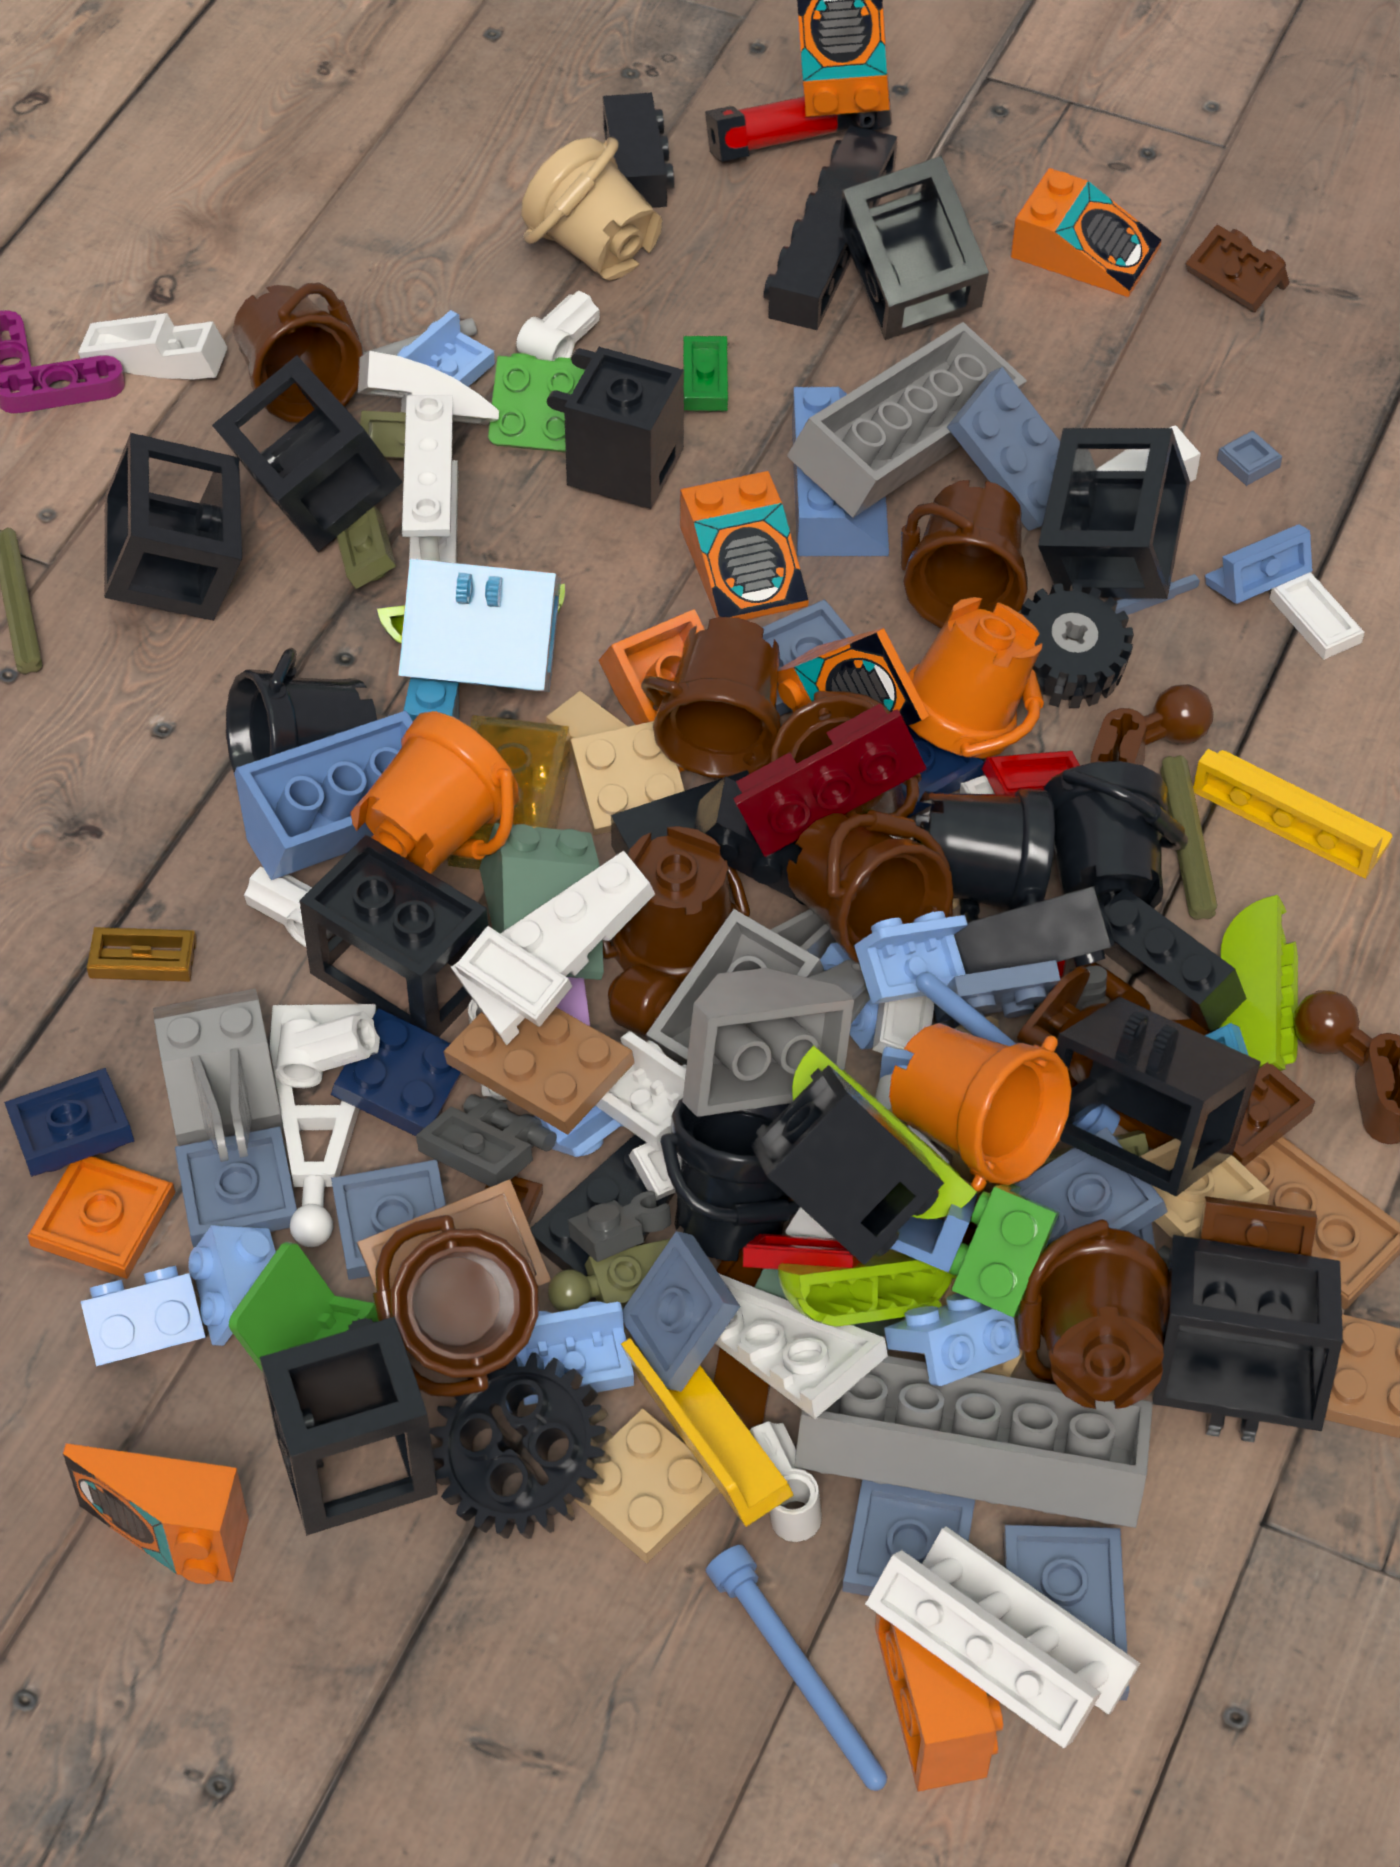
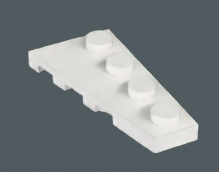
M622 851L500 934L565 977L569 973L575 976L589 962L587 958L588 953L601 940L610 941L655 893L650 882L628 855ZM456 964L451 966L460 983L504 1043L508 1045L519 1034L517 1026L525 1017L460 975L455 967Z
M719 1274L741 1307L715 1344L814 1419L888 1357L885 1338L853 1325L829 1326L812 1321L800 1314L788 1300Z

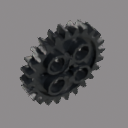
M531 1352L525 1367L521 1359L516 1356L506 1365V1369L500 1368L487 1374L489 1386L485 1391L454 1397L457 1401L454 1408L448 1406H438L437 1411L447 1419L446 1426L430 1428V1434L443 1442V1446L432 1449L433 1460L436 1463L444 1464L443 1467L435 1471L436 1482L440 1485H449L441 1497L450 1505L460 1503L456 1514L466 1522L475 1517L474 1526L484 1533H487L495 1523L496 1533L508 1539L516 1524L519 1533L526 1539H530L534 1531V1522H538L545 1530L552 1533L555 1526L553 1515L560 1513L572 1522L575 1517L570 1503L576 1499L590 1505L592 1500L584 1490V1487L587 1483L603 1485L605 1481L593 1469L595 1464L611 1462V1456L598 1448V1444L611 1439L612 1433L606 1427L596 1425L608 1416L607 1410L600 1404L591 1405L598 1396L596 1390L589 1384L580 1387L583 1377L574 1368L564 1374L565 1366L557 1358H553L544 1368L543 1359L535 1352ZM530 1395H538V1403L535 1410L525 1417H518L520 1402ZM499 1405L511 1427L524 1437L522 1439L524 1446L548 1476L547 1484L541 1485L530 1464L516 1453L518 1451L517 1445L492 1414L494 1406ZM484 1429H492V1438L487 1447L473 1452L472 1443L475 1436ZM568 1438L569 1447L566 1454L557 1461L549 1462L548 1451L550 1446L559 1439ZM514 1473H522L520 1489L515 1494L503 1496L502 1487L505 1480Z

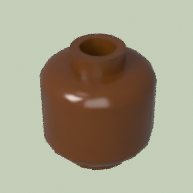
M637 964L630 966L617 976L609 987L610 1015L617 1025L647 1037V1032L675 994L680 983L675 977L646 965Z

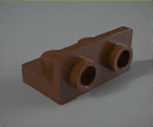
M1216 224L1185 263L1188 272L1253 312L1258 310L1276 286L1285 290L1290 284L1285 267L1286 263L1277 253L1269 249L1263 252L1254 247L1251 240L1239 230L1232 229L1230 232Z
M1267 1062L1258 1070L1232 1155L1243 1166H1246L1313 1111L1315 1100L1273 1064H1268Z
M1205 1196L1199 1239L1311 1256L1317 1214L1315 1211Z

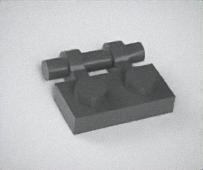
M471 1094L464 1103V1112L452 1106L420 1131L416 1135L419 1152L491 1187L506 1180H511L533 1161L531 1148L537 1147L545 1152L550 1151L556 1143L557 1136L555 1132L544 1128L541 1120L532 1115L523 1114L519 1116L509 1111L506 1103L494 1097L484 1099Z

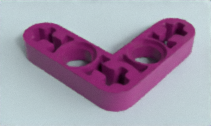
M10 310L0 311V362L7 358L16 357L21 359L20 362L13 365L5 366L0 364V408L3 411L12 414L104 400L116 397L125 388L124 373L120 361L108 355L32 366L22 317ZM9 331L11 340L2 341L1 332ZM59 380L71 382L63 388L54 389L49 387L51 383ZM40 386V389L35 390L34 387Z

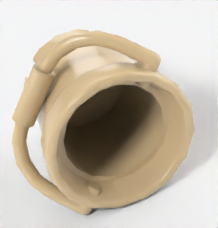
M588 137L574 140L558 149L541 165L531 179L522 200L521 216L529 228L523 237L528 244H533L541 238L556 241L593 271L610 281L623 277L639 265L633 256L641 247L648 253L651 252L661 233L662 219L619 171L614 158L619 146L618 140L610 137L602 143Z

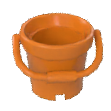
M972 597L961 599L953 606L945 624L920 664L915 665L907 672L929 714L927 718L909 725V727L917 735L940 749L966 758L983 759L1000 755L1009 745L1018 742L1030 733L1040 718V709L1043 707L1044 701L1033 666L1042 650V643L1035 646L1039 632L1022 614L1001 603H997L993 612L978 609L983 598ZM1022 697L1028 714L1024 721L1017 726L1016 710Z
M437 711L420 713L402 737L401 750L368 793L355 805L351 811V818L356 831L366 823L374 834L371 838L430 874H433L451 855L480 860L486 855L496 853L506 843L513 827L514 806L519 801L518 783L509 765L494 746L476 730L455 717ZM500 821L496 835L489 842L485 843L483 840L471 838L485 824H494Z
M937 1023L924 1027L905 1046L904 1049L914 1053L906 1069L895 1065L891 1075L889 1098L892 1112L898 1119L907 1122L912 1128L961 1157L970 1168V1173L975 1176L971 1186L978 1192L977 1194H980L987 1182L1009 1186L1027 1179L1045 1163L1058 1143L1067 1121L1072 1089L1068 1068L1058 1054L1054 1052L1058 1045V1040L1055 1036L1046 1037L1042 1046L1036 1044L1032 1046L1025 1043L1007 1046Z

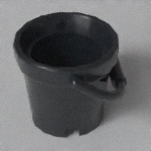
M288 648L283 652L274 673L267 670L247 669L238 674L229 690L226 707V740L233 772H235L237 767L376 721L377 715L373 699L360 700L359 694L355 689L367 688L364 682L356 678H295L297 670L294 666L297 653L293 648Z
M1107 761L1072 767L1052 777L1043 789L1051 794L1054 805V856L1061 886V895L1098 885L1105 907L1125 887L1152 908L1159 905L1163 897L1161 847L1171 850H1183L1188 843L1185 828L1167 813L1168 787L1160 774L1139 764Z
M1020 788L1013 795L958 794L925 791L922 794L919 802L932 804L929 816L916 814L914 821L917 826L927 830L941 845L950 865L953 898L959 899L960 914L965 915L967 922L979 919V903L1000 907L1005 912L1044 901L1050 880L1055 839L1054 805L1049 792L1043 788ZM914 838L911 839L915 842L922 844L919 840H916Z
M681 1098L671 1115V1133L662 1135L660 1140L667 1173L677 1194L675 1229L677 1231L681 1226L684 1229L683 1233L693 1235L707 1257L723 1261H738L739 1250L743 1249L757 1235H782L784 1221H788L790 1216L796 1214L800 1209V1206L795 1201L789 1202L790 1197L766 1176L751 1146L758 1138L756 1131L763 1124L769 1126L791 1103L697 1117L682 1102L683 1098Z

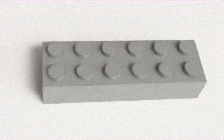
M962 322L810 417L787 457L806 476L810 477L838 506L854 518L961 446L947 426L990 372L1003 367L1020 390H1022L1027 380Z
M888 1356L816 1419L802 1410L794 1467L822 1474H835L869 1480L879 1484L897 1485L925 1490L935 1494L959 1496L986 1501L991 1504H1004L1042 1511L1048 1514H1060L1099 1521L1104 1524L1136 1528L1147 1476L1153 1402L1140 1400L1129 1407L1115 1409L1114 1401L1102 1402L1095 1400L1096 1409L1087 1408L1065 1397L1057 1385L984 1372L972 1374L943 1386H935L929 1382L926 1362Z

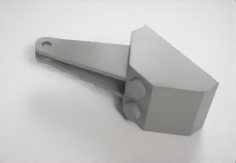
M733 909L647 1032L648 1040L656 1043L668 1056L683 1065H687L693 1005L717 974L768 968L802 977H810L821 973L824 969L820 959L831 943H837L831 934L830 928L811 909L772 929L764 927Z
M851 959L846 960L829 970L810 977H802L768 968L717 974L693 1005L682 1102L697 1117L792 1103V1085L796 1069L813 1045L821 1050L841 1070L845 1071L851 1024L870 999L860 964Z
M256 988L153 1008L160 1057L178 1146L211 1140L222 1162L229 1160L225 1137L236 1135L239 1156L242 1158L248 1156L247 1149L250 1132L278 1126L281 1127V1132L284 1131Z

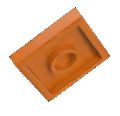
M94 1156L70 1163L27 1236L30 1246L128 1279L175 1194L174 1185L171 1182Z

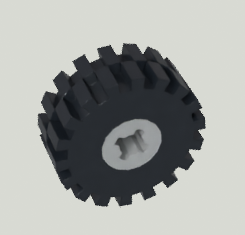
M1062 583L1054 584L1049 595L1042 588L1035 592L1033 601L1028 598L1022 606L1020 614L1026 617L1039 632L1035 646L1042 643V650L1033 666V670L1036 673L1041 694L1051 697L1049 705L1059 707L1061 700H1068L1069 708H1079L1082 699H1085L1088 706H1092L1098 703L1101 694L1105 698L1110 696L1114 691L1115 685L1118 686L1123 677L1133 648V644H1131L1134 637L1133 628H1126L1129 617L1125 611L1115 613L1118 602L1111 596L1105 602L1099 599L1102 591L1092 587L1090 594L1081 592L1082 584L1072 583L1070 591H1064Z

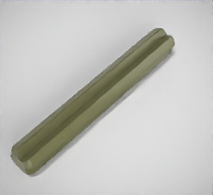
M7 527L4 530H0V586L17 671L26 675L30 671L38 672L42 667V660L16 531Z
M1182 755L1176 757L1167 756L1162 760L1163 766L1160 771L1162 779L1168 787L1169 815L1185 828V835L1188 837L1186 848L1177 850L1189 915L1195 920L1202 918L1211 919L1216 914L1215 910L1218 904L1188 760Z

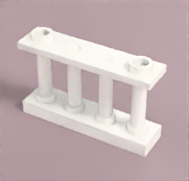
M453 395L406 396L403 537H410L409 561L411 558L457 563L458 461L452 460Z
M947 1526L940 1531L922 1564L903 1550L893 1554L865 1603L869 1608L1063 1748H1066L1074 1741L1094 1705L1107 1714L1113 1711L1141 1664Z

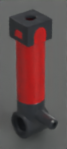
M804 96L739 110L734 106L705 111L709 149L721 162L747 157L750 150L847 131L849 125L869 130H879L892 124L891 106L890 110L806 117Z

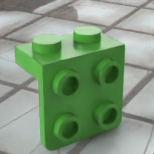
M522 353L511 354V357L497 356L492 405L499 410V420L489 424L488 437L490 442L495 446L566 452L564 413L551 409L547 405L546 400L554 390L572 394L585 370L573 365L571 358H555V361L539 360L533 355Z
M1002 1184L994 1186L991 1193L984 1191L981 1194L971 1217V1222L977 1224L978 1227L970 1244L962 1243L951 1265L950 1274L957 1276L952 1291L1014 1318L1019 1313L1020 1303L1024 1297L1028 1279L1039 1256L1045 1250L1060 1212L1019 1195L1021 1187L1015 1184L1009 1186Z
M284 1242L230 1316L229 1328L262 1371L260 1357L345 1332L349 1330L348 1325H351L352 1321H356L358 1318H372L373 1322H378L375 1303L335 1296L299 1245Z

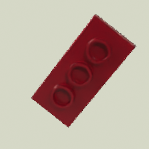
M879 703L826 732L832 745L797 764L789 752L736 781L742 794L733 799L765 857L798 840L800 835L816 820L832 813L846 814L927 770L898 709L887 714L882 704Z

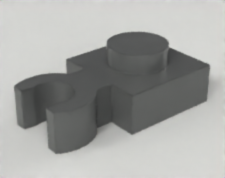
M653 1191L636 1195L630 1204L623 1207L613 1200L606 1204L596 1205L589 1209V1211L568 1219L570 1238L596 1262L643 1243V1232L661 1231L672 1224L670 1206L665 1203L657 1207Z

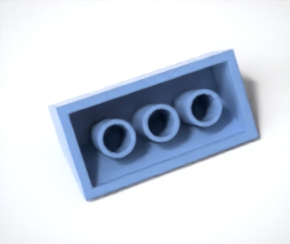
M794 387L792 415L793 444L810 417L841 399L847 393L839 387ZM793 462L797 556H889L886 496L852 518Z
M407 711L236 768L234 774L246 838L271 880L346 854L365 835L369 837L374 835L366 823L356 831L352 824L351 811L368 793L401 750V739L413 723Z

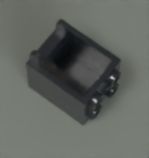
M598 347L596 352L581 348L576 349L571 357V362L576 367L585 371L572 394L554 390L546 400L547 405L551 409L564 413L567 485L651 509L684 449V370L603 347Z
M828 1065L823 1071L817 1068L811 1075L813 1081L769 1126L763 1124L756 1131L758 1138L751 1146L766 1176L865 1265L874 1255L876 1257L882 1256L895 1244L899 1237L898 1230L913 1215L920 1216L930 1209L939 1196L938 1189L944 1182L924 1153Z

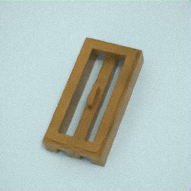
M94 927L87 963L88 976L91 979L190 982L192 975L191 965L194 962L193 949H196L197 943L195 930ZM103 946H120V947H130L131 949H111V948H102V947H103ZM151 948H181V951L151 950Z

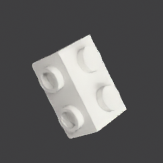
M628 1031L621 1037L622 1045L632 1050L635 1063L595 1106L655 1149L661 1151V1136L671 1133V1115L678 1101L683 1098L686 1065L680 1066L667 1057L663 1050L653 1041L645 1042L631 1031Z

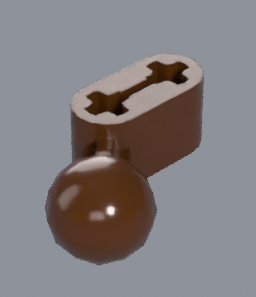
M1189 684L1174 685L1159 694L1151 714L1143 716L1131 708H1119L1111 711L1102 722L1091 754L1090 763L1117 761L1119 751V761L1143 765L1145 761V746L1157 740L1165 738L1176 744H1188L1198 741L1207 734L1213 722L1214 710L1208 695L1199 688Z
M1318 990L1306 996L1295 1010L1294 1026L1297 1038L1311 1051L1318 1054H1337L1342 1052L1359 1065L1355 1075V1082L1366 1132L1380 1143H1400V1036L1392 1033H1383L1372 1039L1360 1030L1358 1010L1346 995L1336 991Z

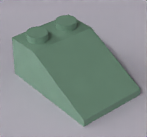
M494 823L489 841L496 835L500 823ZM525 824L513 825L506 843L496 853L486 855L482 859L479 868L492 928L498 933H502L600 867L592 834L574 829L560 830L531 827ZM603 940L588 953L587 958L589 962L575 976L569 973L566 977L601 980L604 973Z

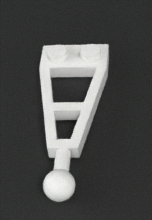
M376 1004L273 1005L270 1053L274 1076L280 1032L284 1023L294 1019H309L322 1024L364 1011L370 1018H373L376 1012ZM275 1077L293 1186L303 1187L302 1206L291 1217L290 1232L299 1244L306 1247H316L325 1243L333 1230L332 1217L323 1208L324 1188L332 1187L331 1178L340 1176L360 1109L344 1101H341V1105H295L292 1087L279 1082ZM299 1130H333L324 1161L304 1162Z

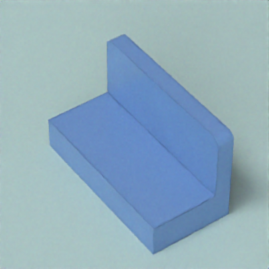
M1298 524L1223 556V567L1205 575L1206 585L1235 604H1238L1312 572L1310 530Z
M978 1194L962 1208L951 1204L948 1214L943 1220L938 1218L921 1219L911 1217L898 1230L899 1237L891 1249L949 1272L969 1225Z

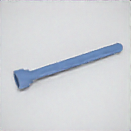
M923 972L918 975L916 979L918 990L972 1035L1007 1046L1016 1044L930 972ZM1101 1104L1072 1124L1092 1134H1096L1107 1127L1113 1134L1119 1124L1120 1116L1110 1107Z
M735 1545L720 1553L706 1568V1573L719 1592H726L730 1598H738L865 1786L873 1791L881 1790L887 1782L886 1772L756 1585L758 1576L754 1571L757 1568V1564L743 1545Z

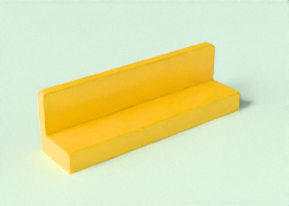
M1207 749L1198 761L1193 785L1195 794L1364 879L1367 878L1391 843L1392 834L1225 750L1216 753Z
M628 1338L621 1343L640 1382L745 1527L794 1495L788 1482L701 1366L695 1371L682 1392L667 1389L632 1339Z

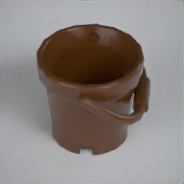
M319 282L306 283L299 289L292 286L273 285L266 287L269 293L263 294L257 299L254 295L247 298L236 314L233 334L234 339L239 345V350L248 365L253 391L297 355L337 400L346 407L358 389L360 357L363 356V350L344 301L339 300L332 289ZM318 294L324 297L329 304L327 306L329 313L317 307L307 296ZM295 383L265 407L270 414L290 423H299L314 410Z
M961 480L945 487L932 503L919 504L908 515L907 523L901 529V569L905 571L903 583L907 600L920 617L940 629L945 624L953 606L961 599L983 598L978 609L990 612L994 611L997 603L1004 604L1017 612L1022 609L1028 591V578L1024 558L1021 555V507L1011 492L996 483L986 481L985 488L969 487L970 480ZM930 515L923 539L920 541L918 522L923 516Z
M717 617L709 619L708 629L701 630L696 633L697 625L690 629L684 642L682 657L674 681L646 676L641 684L642 690L654 703L653 708L657 711L653 722L655 743L670 761L686 771L709 778H724L725 776L727 777L746 770L751 774L771 763L770 750L781 727L780 715L776 710L777 680L780 663L778 643L774 639L773 647H771L763 639L764 629L756 623L740 618ZM658 690L666 692V694L662 695Z
M817 691L814 694V701L797 709L779 728L770 750L771 762L790 752L797 764L832 745L826 732L876 706L880 702L867 695L853 692ZM882 704L886 713L889 714L891 711ZM919 773L903 782L907 790L906 798L902 793V784H899L844 815L850 818L854 814H867L868 811L875 810L907 818L913 813L919 799L918 783L922 779L921 774Z
M870 810L867 814H854L850 818L843 813H832L811 824L795 843L802 848V851L798 856L797 864L789 859L787 866L789 887L795 896L830 928L831 934L841 949L856 963H859L854 945L872 933L871 926L880 921L901 918L902 924L914 923L916 918L937 911H943L946 918L953 917L954 894L949 862L941 845L927 830L917 826L913 819ZM891 836L900 837V839H895ZM910 838H914V839H916V840H919L922 844H920V843H918V842H915V841L911 840Z
M674 826L667 827V836L657 837L651 840V832L642 836L629 850L628 857L650 882L655 895L611 939V942L603 940V958H615L624 971L633 965H646L675 977L681 985L733 909L749 917L750 908L738 873L727 865V860L724 861L721 857L720 846L715 839L697 829ZM728 883L730 884L735 904L730 901Z
M450 1215L415 1221L395 1231L382 1247L375 1269L376 1292L372 1293L378 1321L395 1317L405 1349L424 1368L451 1378L473 1377V1379L454 1383H436L420 1375L411 1365L419 1390L430 1396L457 1397L485 1391L489 1386L487 1374L508 1365L528 1344L539 1316L538 1285L527 1259L504 1238L480 1229H455L454 1220ZM441 1230V1233L422 1241L401 1263L393 1286L390 1289L389 1270L395 1253L403 1243L418 1235Z
M1104 1219L1073 1229L1046 1246L1028 1279L1025 1294L1019 1307L1018 1347L1024 1353L1026 1366L1036 1378L1055 1383L1065 1397L1083 1407L1096 1409L1095 1400L1102 1402L1114 1401L1115 1409L1126 1408L1146 1398L1161 1381L1163 1374L1164 1326L1167 1319L1169 1282L1167 1264L1155 1248L1129 1231L1109 1228L1108 1222ZM1041 1335L1046 1342L1051 1368L1044 1366L1038 1359L1037 1350L1040 1348Z

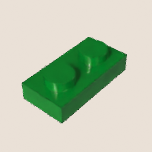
M683 336L684 411H728L727 336Z

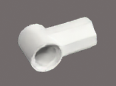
M577 291L574 295L569 294L544 319L531 317L525 322L517 338V351L522 354L533 355L539 360L555 361V358H570L575 343L599 321V308L595 306L589 295L581 291Z
M260 866L250 877L248 888L244 894L247 905L285 925L290 935L306 947L299 900L312 887L288 874L271 880L265 869ZM326 929L328 940L334 933Z
M364 1011L322 1024L309 1019H294L284 1023L280 1032L275 1077L279 1082L290 1087L310 1088L321 1082L323 1071L360 1061L378 1053L380 1037L376 1033L373 1019Z
M768 1421L751 1428L750 1433L788 1482L794 1494L769 1511L772 1528L779 1537L786 1541L799 1542L807 1540L815 1535L820 1528L822 1520L817 1481L811 1474L807 1473L806 1469L794 1467L796 1448L784 1423L774 1424ZM794 1501L806 1504L794 1510L783 1507L789 1502Z

